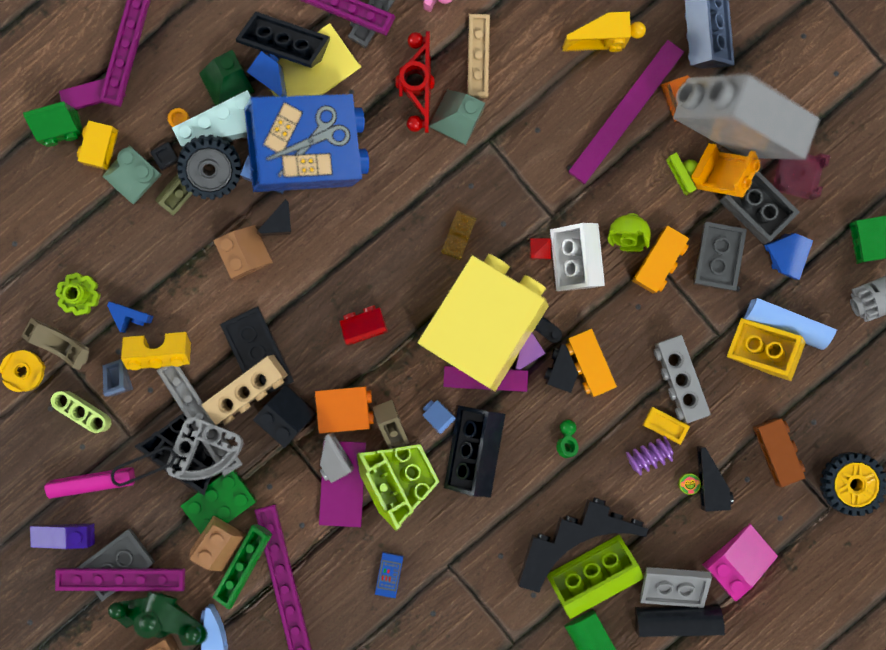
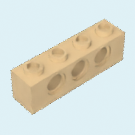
M275 355L267 356L204 402L202 407L215 425L223 423L225 426L235 419L233 415L237 412L243 413L251 407L250 403L256 399L258 402L268 395L266 391L270 388L276 389L285 383L283 379L288 374ZM261 374L266 377L265 385H262L259 381ZM244 386L249 389L248 397L243 394ZM227 399L233 402L232 409L228 408L226 404Z

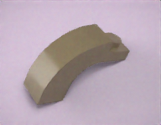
M34 318L30 319L22 337L28 343L57 355L72 368L80 370L82 365L88 360L89 347L52 326Z

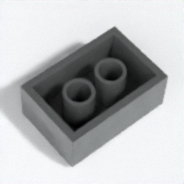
M759 171L755 173L751 186L746 191L744 197L725 194L719 200L763 245L771 242L800 213Z

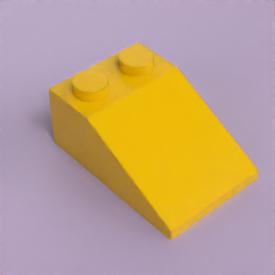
M741 318L727 358L770 375L792 381L806 342L803 336Z

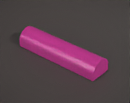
M134 467L118 469L114 474V479L117 483H124L135 478ZM112 470L54 479L44 485L49 499L120 487L114 485L111 480ZM135 481L121 487L132 486L135 484Z

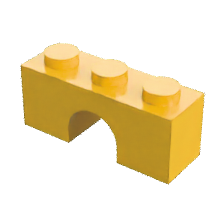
M186 332L166 333L164 343L160 347L149 349L144 335L123 337L121 360L127 370L190 364L191 342Z

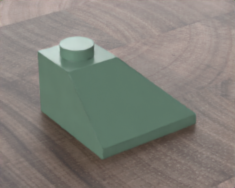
M447 89L429 127L466 145L485 108V103L466 93Z

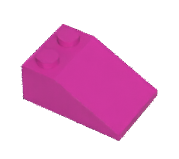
M748 524L702 565L708 572H711V576L729 597L737 601L756 584L778 555L754 527Z

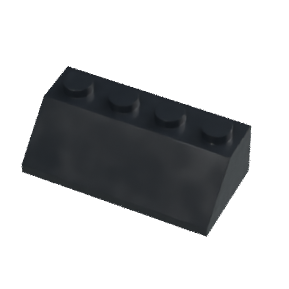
M458 405L444 483L445 489L475 497L491 498L506 414Z

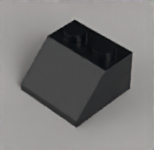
M285 385L253 420L285 448L292 443L317 412L290 387Z

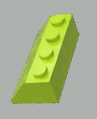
M619 534L548 573L547 578L568 617L572 619L644 579V576Z

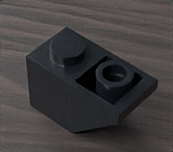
M561 344L559 348H554L551 356L554 362L551 368H547L544 379L547 380V385L571 393L578 376V371L567 347Z

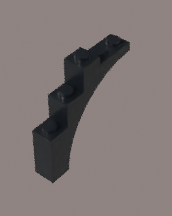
M594 497L593 501L587 499L580 523H578V518L566 515L565 518H559L553 540H550V536L538 533V536L532 534L517 582L518 586L539 593L546 576L554 564L567 551L581 542L596 536L612 533H627L646 537L648 528L643 526V521L634 518L631 521L624 520L623 515L611 512V515H609L610 507L605 505V500Z

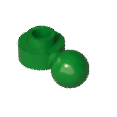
M569 419L564 420L560 424V431L564 437L560 438L556 445L558 454L563 458L573 457L579 450L576 439L572 437L577 427L575 422Z

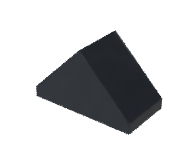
M286 199L257 232L258 235L271 236L291 233L289 202Z

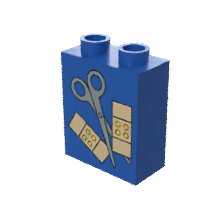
M353 94L251 97L246 104L244 112L253 192L352 187L362 179V174L368 173V152L366 149H359L357 133L364 131V112L361 107H354Z

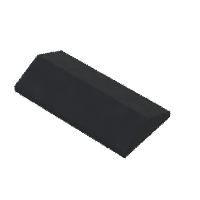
M256 11L236 38L237 43L309 68L322 61L330 41L329 36Z

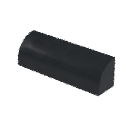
M704 605V608L686 606L635 607L636 633L639 637L725 635L724 618L719 605Z

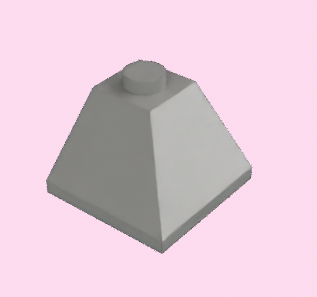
M333 432L325 436L320 463L322 467L320 472L326 481L329 479L331 483L349 474L354 469L353 464Z

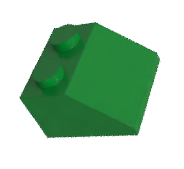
M65 101L23 113L36 141L46 147L55 146L62 140L73 141L82 135L83 129L78 111Z

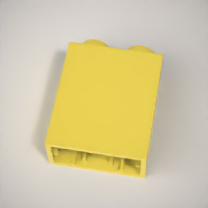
M488 254L484 262L474 256L470 258L419 339L418 344L496 392L549 305L546 299L541 297L546 290L542 284L526 275L523 276L520 283L505 275L510 266L499 258Z

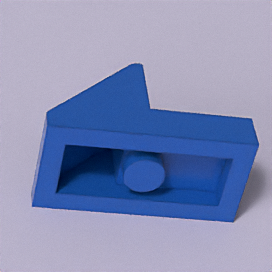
M108 301L107 304L119 331L126 333L130 320L132 323L143 326L144 322L151 324L154 317L153 315Z

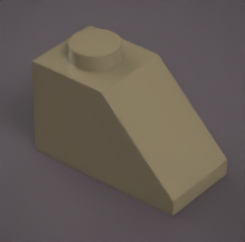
M393 400L374 406L373 410L377 424L388 448L393 449L410 444Z

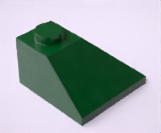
M233 50L214 58L199 73L215 106L247 90L251 95L255 93Z

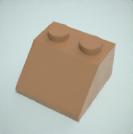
M256 225L232 231L213 240L230 278L235 281L273 263L261 236L257 234L258 229Z
M213 516L191 548L190 560L207 570L226 572L247 534Z

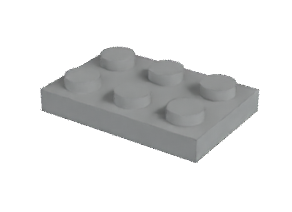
M646 567L640 593V603L704 608L712 580L711 572Z

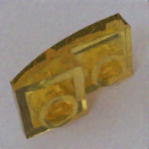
M457 211L441 253L461 260L477 218Z

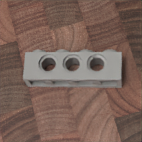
M678 335L654 344L656 347L653 349L657 361H661L663 367L661 369L662 377L665 381L668 380L670 386L668 389L669 396L672 401L675 400L677 408H675L677 418L682 420L683 423H690L710 416V410L683 336ZM672 354L678 358L675 366L669 363V356ZM679 374L685 377V382L681 386L676 383V377ZM686 394H690L692 397V402L688 406L683 402Z

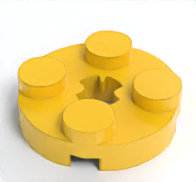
M20 350L10 353L3 359L0 365V373H2L4 385L15 392L32 391L39 386L44 377L45 364L38 355L31 351ZM25 366L27 373L20 377L18 375L20 372H17L19 367L23 368Z

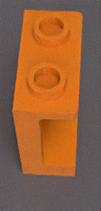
M367 386L315 391L319 434L370 429L371 424H374L373 411L369 412V403H372L371 390L367 391Z

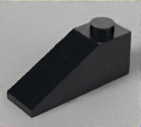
M697 446L698 473L701 482V509L705 512L731 510V504L734 503L733 493L730 492V488L706 447Z

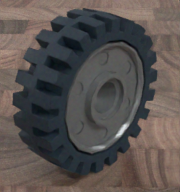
M209 134L206 137L200 135L197 139L195 137L191 139V142H187L180 152L177 162L178 177L181 184L186 187V190L188 192L191 191L196 197L198 195L201 196V199L210 197V200H214L215 197L222 198L224 194L228 195L232 189L234 190L239 182L241 162L238 152H236L233 145H230L229 141L222 140V137H213V135ZM212 164L215 168L208 171L204 168V165Z

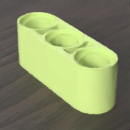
M60 391L52 395V407L93 433H100L110 428L111 419L107 414L74 393ZM63 395L67 398L65 406L60 403ZM80 406H82L85 410V414L83 417H80L78 415V409ZM98 417L103 421L100 429L95 424Z

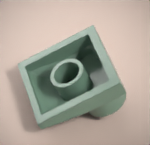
M129 145L118 153L117 159L102 177L134 205L162 174Z

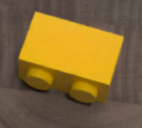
M88 120L87 126H84L82 132V146H79L77 151L78 161L84 165L108 170L118 130L113 126Z

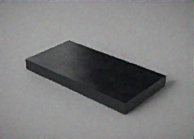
M258 306L220 324L243 374L270 355H275L288 374L283 379L285 383L276 389L270 388L266 391L268 394L295 382ZM261 374L259 381L262 385H265L266 377Z

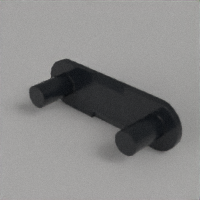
M542 316L535 330L552 343L559 342L562 338L561 330Z

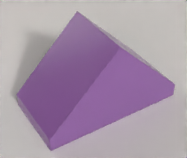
M533 333L530 334L520 350L516 366L517 370L523 369L545 355L544 350Z

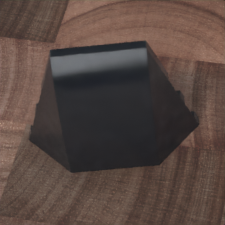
M182 413L169 422L168 425L134 447L143 455L164 446L173 449L187 418ZM189 425V428L192 429L190 435L185 434L184 438H190L194 440L195 437H191L194 429L191 425ZM184 441L180 445L182 453L186 454L191 450L189 442ZM201 441L197 446L188 471H200L215 465L214 460ZM165 449L147 458L158 467L167 465L171 451ZM176 455V458H180L178 464H173L175 473L182 470V467L179 466L180 461H186L187 457ZM175 478L185 486L204 496L210 478L202 480Z

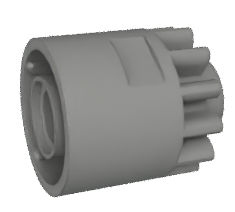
M886 276L852 289V299H850L852 310L857 316L863 318L865 322L886 315Z

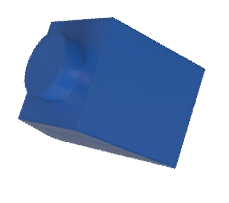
M261 51L247 72L277 95L287 96L283 67L277 63L279 59L268 53L266 55Z

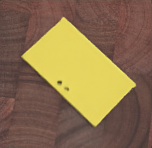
M330 23L318 31V33L330 37L321 62L312 68L283 58L277 62L283 67L287 96L324 95L361 68V65L358 64ZM271 90L275 97H279V95Z

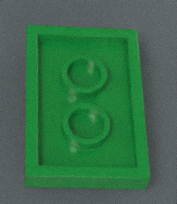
M234 470L225 477L221 475L209 484L205 496L197 493L182 504L181 508L200 534H202L213 516L229 523L256 503L257 500Z

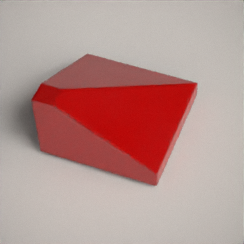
M530 238V259H551V238Z

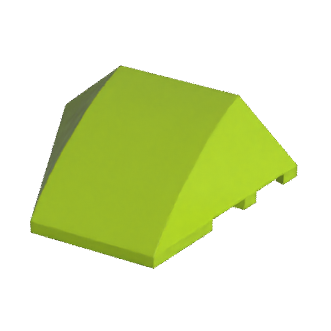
M421 444L357 454L360 477L379 514L395 530L401 527L405 519L414 512L413 510L440 482Z

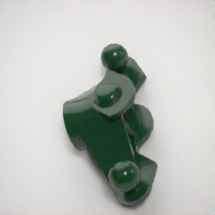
M148 591L145 598L115 602L108 608V614L112 619L119 621L125 628L134 625L135 632L142 638H164L173 633L178 634L183 646L200 645L207 639L208 633L206 628L177 604V598L166 594Z

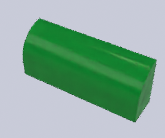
M593 609L564 625L577 650H616Z

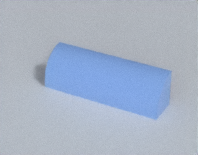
M759 298L750 301L744 319L803 336L805 344L820 350H824L831 343L837 329Z

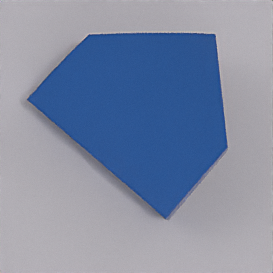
M796 233L784 234L781 238L765 244V250L769 251L772 260V269H776L779 273L792 279L800 280L813 240Z

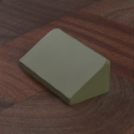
M177 173L155 201L174 216L193 193L191 191L188 192L186 187L181 184Z

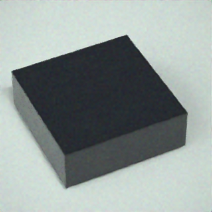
M169 142L150 152L161 171L178 162V156Z

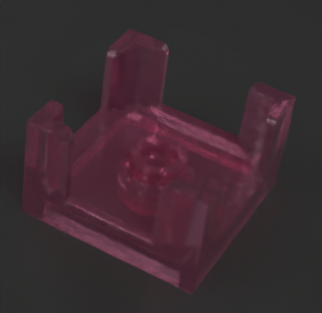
M820 153L816 156L807 154L805 160L780 159L773 186L779 192L810 200L820 197L823 187H818L822 169L828 166L830 156Z

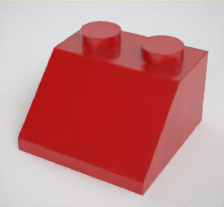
M373 305L364 308V313L356 315L355 312L343 316L344 320L340 321L346 345H352L389 332L380 307L376 308Z

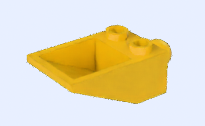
M608 12L568 34L562 50L609 49L610 52H619L626 47L631 36L635 39L642 38L646 33V27L639 21L630 25V12Z

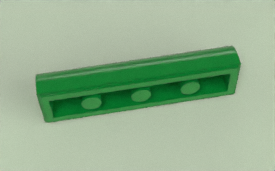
M257 524L251 526L212 598L227 609L233 607L272 536L268 529Z

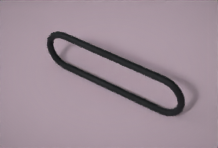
M164 446L123 463L112 470L111 480L114 485L121 487L168 468L175 462V451L171 447ZM167 449L171 451L172 460L169 464L124 483H117L115 481L114 474L116 470Z

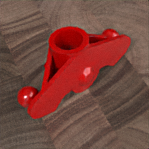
M426 31V36L414 32L408 36V45L411 48L420 49L408 63L400 67L399 74L395 79V85L399 89V97H403L404 91L425 119L422 120L419 116L415 115L411 116L406 122L407 128L412 132L425 128V133H429L431 90L435 86V78L431 74L430 31ZM424 55H425V65H424L423 63L419 62L420 59H421ZM411 74H419L424 80L418 86H410L406 81ZM424 94L425 109L416 98L421 97Z

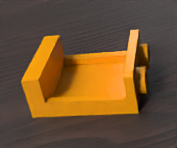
M709 143L691 178L699 190L744 197L746 191L751 186L755 173L760 168V160L755 151H750L748 156L723 153L719 151L716 144Z

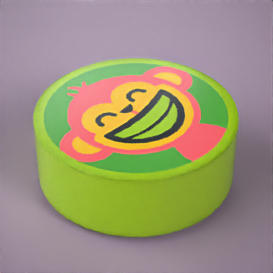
M685 473L679 478L678 486L683 493L693 495L699 491L701 482L696 475Z

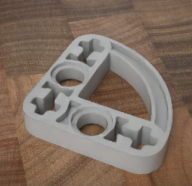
M193 417L185 420L173 448L175 455L178 454L181 457H187L186 461H180L181 471L175 473V468L171 465L166 468L170 476L183 480H202L213 477L224 471L234 462L243 447V439L237 433ZM196 422V426L199 428L197 431H193L191 435L195 439L184 438L185 434L190 435L192 429L189 428V425ZM211 429H216L219 433L215 441H211L208 438V432ZM223 437L227 439L236 437L235 441L238 445L230 448L231 444L222 441ZM184 441L189 442L191 445V450L186 454L180 450V445ZM200 441L228 451L215 465L200 471H188ZM172 453L167 464H169L172 460ZM175 458L173 464H178L180 458Z

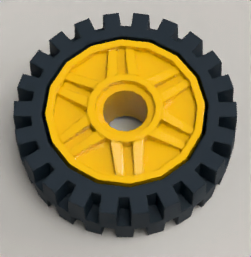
M847 452L839 454L838 457H833L831 462H827L825 465L826 469H823L821 473L823 478L820 477V482L822 483L820 489L824 493V499L835 510L851 516H864L866 513H872L873 509H878L880 507L879 503L884 502L885 498L883 496L886 495V473L882 471L883 467L875 459L861 453ZM856 479L857 486L852 489L850 486L851 481Z

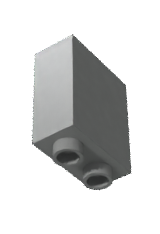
M749 74L687 78L686 82L678 90L676 96L678 105L673 117L678 122L737 155L748 156L750 151H755L757 157L762 159L804 160L808 154L820 119Z

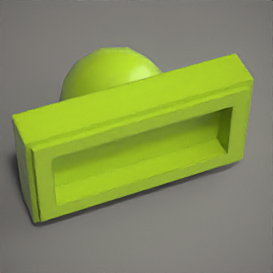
M677 152L670 155L666 162L684 195L694 192L696 187L692 182L691 176L698 162L688 159L682 163Z

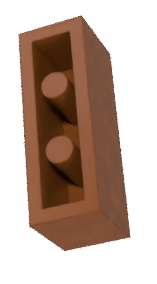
M774 418L753 426L775 485L784 487L805 479L803 473L805 472V467L802 461L797 458V446L793 440H790L788 435L790 429L787 422L783 421L782 418Z

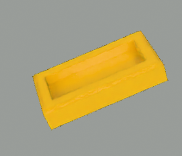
M651 407L642 424L681 445L690 428L689 425L654 407Z

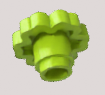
M80 273L67 275L65 282L58 283V289L55 292L56 296L60 298L58 301L59 307L64 312H73L77 316L89 314L91 307L98 305L101 296L96 291L98 283L92 277H83Z

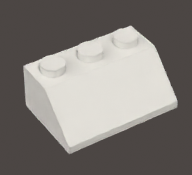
M580 223L550 229L556 291L605 286L598 223Z

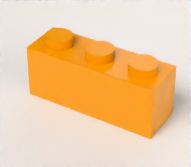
M668 225L664 227L632 281L653 294L657 293L658 290L661 292L667 284L665 278L668 273L672 274L678 265L676 262L679 255L683 256L689 245L686 243L689 238Z
M592 329L566 339L568 343L565 346L570 356L573 355L576 363L574 365L578 375L581 374L585 381L582 383L586 394L595 397L617 387Z

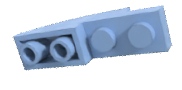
M209 604L201 613V623H204L203 626L208 633L206 641L201 644V650H228L226 632L215 605Z

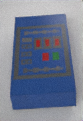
M383 552L375 595L396 599L404 555Z

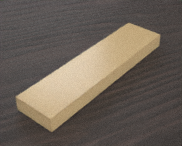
M469 14L467 94L474 98H488L490 14Z

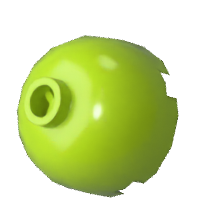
M629 213L618 217L611 224L608 242L613 247L614 244L621 246L620 250L640 252L643 251L645 246L649 247L651 229L643 218L637 214Z

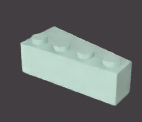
M248 90L172 127L181 147L184 148L187 142H191V139L195 137L196 139L199 138L200 135L205 137L208 134L213 135V137L219 136L222 137V140L229 142L239 138H247L244 108L252 97Z

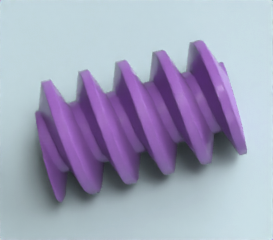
M666 436L663 437L664 443L658 438L656 439V446L649 442L648 449L644 445L640 446V452L637 449H633V456L626 452L634 472L636 471L641 476L642 468L647 472H650V465L657 469L658 461L664 466L665 458L673 462L674 454Z

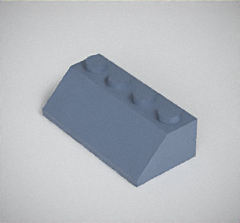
M685 0L690 66L698 68L734 66L729 0Z

